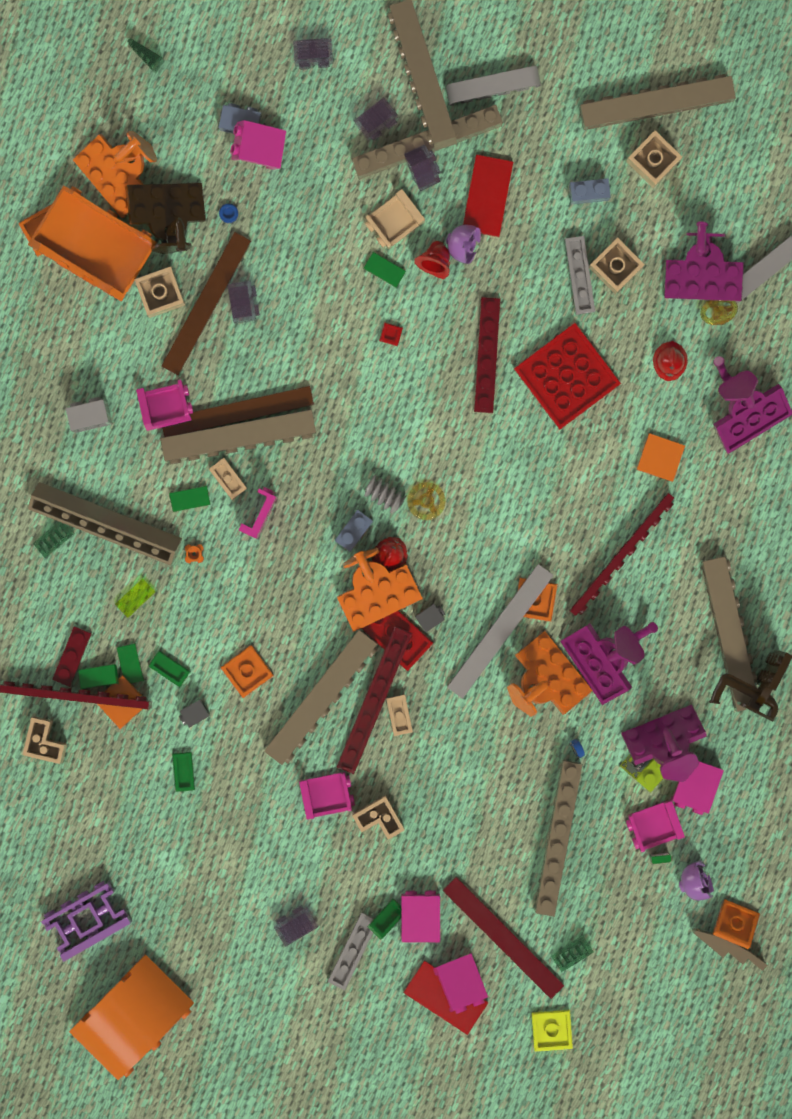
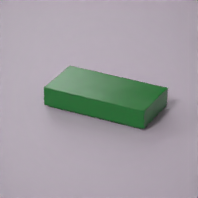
M374 252L363 268L397 288L406 273L402 268Z
M207 486L169 493L173 512L211 505Z
M136 643L117 647L123 676L131 684L144 681Z
M160 650L148 665V667L178 687H181L191 672Z
M115 664L78 670L80 689L119 684L117 665Z
M192 752L173 753L176 792L195 790Z
M391 899L367 927L380 940L383 939L402 918V906L394 899Z

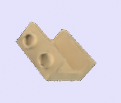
M403 189L398 191L393 198L372 214L365 216L367 221L365 222L366 227L370 232L375 231L378 235L376 238L382 248L386 246L388 249L425 222L424 217Z

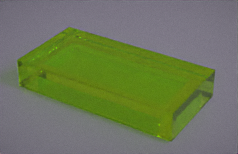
M142 578L115 605L129 618L156 591Z

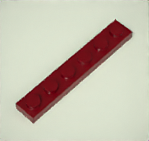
M481 297L474 412L493 413L501 298Z

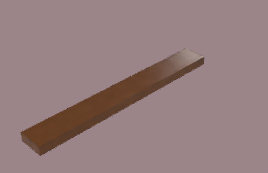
M234 232L161 367L179 376L252 241Z
M310 386L195 411L190 414L191 421L162 427L165 438L311 406L314 405Z

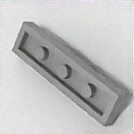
M584 236L565 238L576 315L594 313L595 306Z
M361 912L328 979V983L343 990L346 989L373 934L367 927L374 919L373 917Z

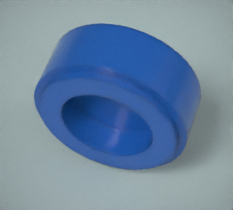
M225 204L220 208L219 216L223 222L233 223L238 218V210L233 204Z
M574 739L570 741L577 759L584 757L585 752L579 740Z

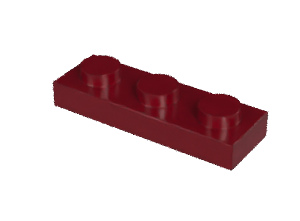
M75 626L73 627L52 680L71 687L92 633Z

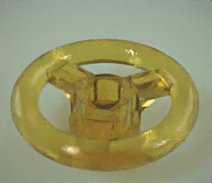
M709 300L702 306L700 316L707 324L724 325L736 316L738 305L736 301ZM726 302L730 305L723 307L718 306L716 303ZM709 307L714 312L711 318L706 316V311Z
M422 482L415 485L409 492L407 499L410 512L421 520H432L438 517L444 510L446 502L442 489L431 482ZM428 488L427 493L422 494L419 499L413 500L418 490ZM434 490L440 498L438 509L433 505L434 497L432 494ZM425 497L430 499V503L428 505H425L423 503V499ZM420 505L425 509H429L432 514H421L414 506Z

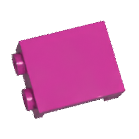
M246 120L237 122L233 131L235 138L230 150L231 160H241L266 166V169H280L286 130Z
M181 379L177 380L178 384L146 392L144 388L136 390L143 424L147 431L191 421L190 414L193 413L191 402H187L186 397L189 396L187 384L183 385Z
M266 487L263 490L259 488L257 490L258 493L267 498L253 527L251 528L241 523L239 531L255 539L259 538L277 500V497L274 496L275 492Z
M698 761L699 765L684 782L678 781L674 795L671 796L670 800L675 802L674 806L685 809V806L693 808L692 812L703 815L704 812L708 814L710 812L724 770Z
M345 772L299 781L307 820L319 816L352 811V806H355L353 794L349 795L348 787H351L350 776H346Z
M667 800L627 815L628 820L625 822L628 830H633L635 838H632L634 847L639 849L641 853L674 839L685 838L672 800Z
M415 890L405 891V894H401L402 942H440V894H436L435 890H426L425 894H417Z
M472 954L433 968L435 975L439 977L446 995L450 1012L455 1011L458 1014L467 1010V1005L473 1003L475 1007L485 1003L483 999L487 998L488 995Z

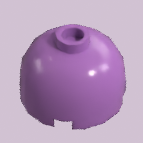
M466 224L455 228L452 233L448 234L446 239L450 255L461 263L470 264L476 252H473L476 241L480 243L481 231L475 226Z
M702 861L688 865L683 870L681 881L679 882L681 891L685 892L689 898L697 901L712 898L713 895L710 893L714 892L710 875L707 877L702 867L705 864Z

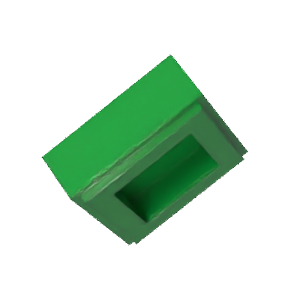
M670 853L650 855V862L653 864L669 863L671 861Z

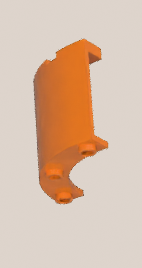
M63 185L28 245L86 282L100 288L108 295L122 302L134 279H136L150 256L151 248L157 242L151 239L152 234L146 230L138 231L117 219L118 215L108 209L106 212L81 196L82 192L73 186L70 189Z
M146 954L69 1031L117 1080L123 1076L127 1078L134 1071L133 1066L151 1049L155 1051L161 1045L160 1040L181 1017L185 1019L192 1012L190 1008L194 1004Z

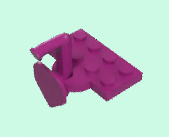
M704 221L697 222V233H686V236H697V244L690 248L686 260H666L664 298L742 301L744 262H725L723 252L717 245L712 243L713 237H726V234L706 233L708 223Z
M721 356L714 358L713 363L724 382L719 386L718 392L724 400L730 401L728 407L729 414L713 425L724 450L729 454L790 417L792 410L783 388L779 384L762 394L756 388L758 379L751 371H742L732 377L726 369L724 358Z
M650 622L648 626L634 634L627 626H622L614 632V639L607 637L600 639L589 623L560 642L600 703L604 705L633 688L622 671L627 667L628 662L637 664L644 659L645 653L638 641L651 633H656L658 626L656 623Z
M692 704L621 733L635 765L654 758L661 765L660 771L663 779L679 782L686 781L699 765L696 754L690 752L689 744L707 737L706 731Z

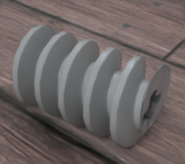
M375 474L367 485L364 496L367 497L372 494L371 501L378 498L377 505L385 503L384 509L386 510L391 507L390 513L393 514L399 509L407 495L401 498V491L394 494L395 487L388 490L389 483L387 482L382 486L383 479L380 478L378 481H375Z

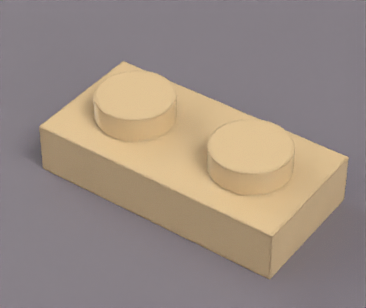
M225 458L209 468L231 500L247 489Z
M405 694L386 698L394 736L412 733L413 730Z

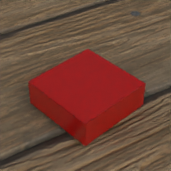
M384 323L379 341L398 347L403 328Z

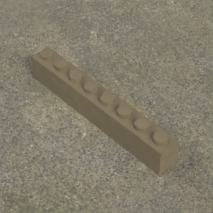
M412 0L389 5L390 13H387L390 25L394 24L396 29L393 30L395 41H400L401 47L398 48L401 59L405 58L407 63L404 65L406 75H411L412 81L409 83L412 93L416 92L418 97L415 99L418 111L422 110L423 116H421L423 127H427L429 131L426 134L429 145L433 144L435 151L457 144L456 135Z
M726 74L715 76V79L712 80L700 78L696 80V83L691 84L685 81L678 83L675 87L664 85L654 91H651V89L640 90L639 94L632 95V92L621 94V97L618 98L606 96L602 98V101L594 102V99L583 101V104L579 107L583 130L734 102L736 96L732 76L726 77Z
M496 105L451 121L457 143L502 127L503 124ZM426 130L352 158L358 179H363L435 152L433 144L429 145L426 134L429 131Z
M308 410L160 439L164 461H169L171 465L181 463V459L188 458L189 461L198 460L200 455L207 454V457L219 456L218 452L226 451V454L238 452L237 448L245 447V450H252L257 448L256 445L263 443L264 447L273 446L275 441L283 440V443L293 442L295 437H301L302 440L313 438V434H316L313 412Z
M41 482L38 483L31 494L28 509L168 565L172 564L178 553L182 540L178 536Z
M725 556L702 561L701 566L726 673L755 687L757 677L755 672L751 670L750 665L753 664L751 653H747L746 649L749 643L747 635H743L742 627H744L743 617L739 616L737 610L740 608L738 597H734L733 590L736 587L734 579H730L729 571H731L729 559L726 560ZM729 687L735 711L747 710L739 706L737 702L748 705L751 697Z
M358 630L264 752L281 765L285 762L289 764L295 756L292 753L295 748L298 747L300 749L307 741L304 738L306 734L314 732L318 727L317 720L320 717L324 719L330 711L328 706L331 702L336 703L342 696L340 693L342 688L350 686L354 681L352 678L353 674L356 671L360 673L366 665L364 660L368 656L372 658L378 650L375 647L377 643L361 630Z
M562 760L534 909L537 914L555 917L583 766L581 763Z

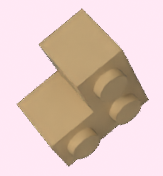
M36 716L31 717L22 755L57 764L63 763L67 743L49 739L53 720Z
M386 795L352 813L361 832L379 823L389 840L405 830Z

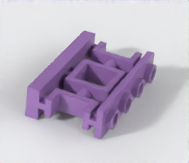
M104 881L94 886L95 890L90 893L87 890L77 896L78 900L73 903L71 900L60 905L62 909L55 912L53 909L44 914L45 919L41 923L45 925L46 931L56 927L64 941L63 944L57 947L63 962L131 924L132 920L126 913L125 908L116 913L108 899V896L115 892L110 881L106 884ZM101 891H107L100 896L105 905L96 909L92 901L84 904V901ZM89 907L98 924L83 932L74 915ZM73 909L67 915L71 922L70 925L63 928L59 920L53 923L50 922L66 911ZM109 911L113 920L121 916L122 919L101 931L98 929L105 924L101 918V915ZM76 931L80 939L86 935L88 936L87 939L66 950L65 947L71 944L67 936L69 933Z

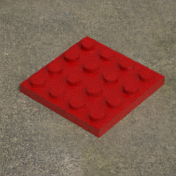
M576 323L572 324L514 368V371L559 430L621 384Z

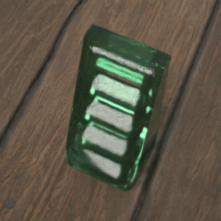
M128 39L127 42L130 48L157 74L164 62L163 58L133 39Z
M58 522L33 544L43 557L47 558L75 534L67 524ZM59 527L66 533L65 537L58 530ZM53 532L61 539L59 542L52 535ZM48 536L55 543L53 547L46 539ZM42 541H43V542L47 545V547L49 548L48 551H46V550L43 548V546L40 544Z
M581 935L551 957L560 971L563 972L594 953L584 936ZM581 943L586 951L582 952L578 944ZM573 947H575V949L579 953V956H575V954L571 950ZM568 951L573 960L570 961L565 952ZM562 955L567 964L563 965L558 956Z

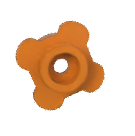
M201 544L197 546L186 545L185 561L187 563H202L204 560L202 556L203 546Z

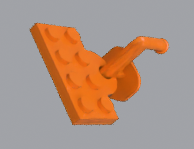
M134 131L126 133L130 140L127 144L117 145L114 148L102 134H99L73 159L121 219L128 215L126 186L144 185L139 179L144 169V158L149 162H156L158 160L152 145Z
M377 547L360 551L343 563L344 568L359 564L353 573L352 583L354 588L337 596L353 632L423 599L407 564L388 572L379 562L366 560L379 553Z
M545 631L515 655L527 670L521 679V689L514 683L507 686L513 704L530 717L537 714V710L532 702L545 704L551 700L561 714L564 715L593 691Z

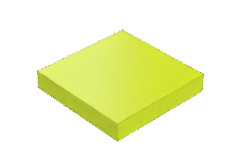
M570 1010L531 1012L535 1052L573 1049Z

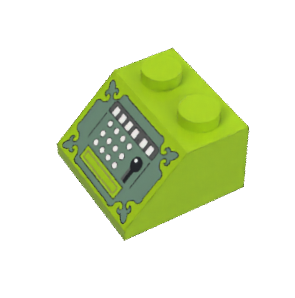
M629 754L620 765L621 768L650 793L663 779L660 771L661 765L654 758L635 765Z

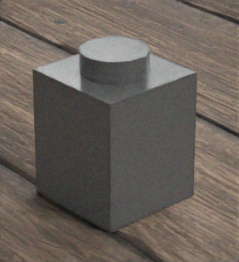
M433 604L416 615L415 618L424 631L428 632L444 621L443 616L446 614L440 605L436 607Z
M200 699L182 709L179 718L184 726L188 725L190 728L209 717L210 714Z

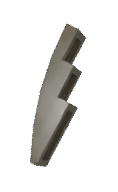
M697 928L692 930L697 937L722 958L729 952L742 964L749 959L762 971L768 966L744 947L719 938L708 931Z

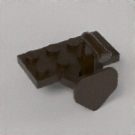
M202 183L126 186L129 224H148L151 233L161 240V244L154 245L151 248L152 252L170 254L187 251L192 247V244L187 243L185 239L187 223L206 221Z
M774 650L773 653L769 652L765 663H767L765 669H761L757 675V680H759L757 683L759 685L758 688L731 674H723L713 691L709 703L720 704V697L727 685L751 697L748 705L738 701L737 704L773 722L778 713V704L770 694L772 690L776 691L792 660V655ZM763 704L771 707L767 715L759 712Z

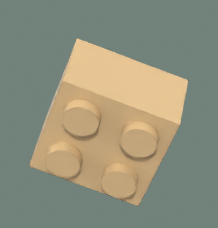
M654 131L628 157L626 162L654 188L682 159V156L658 132Z
M617 237L590 264L589 269L616 294L645 264Z
M171 266L134 279L149 318L185 306Z

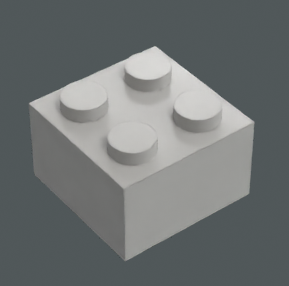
M100 397L89 399V403L85 404L74 402L70 404V407L65 408L70 430L74 433L113 424L108 402L100 399Z

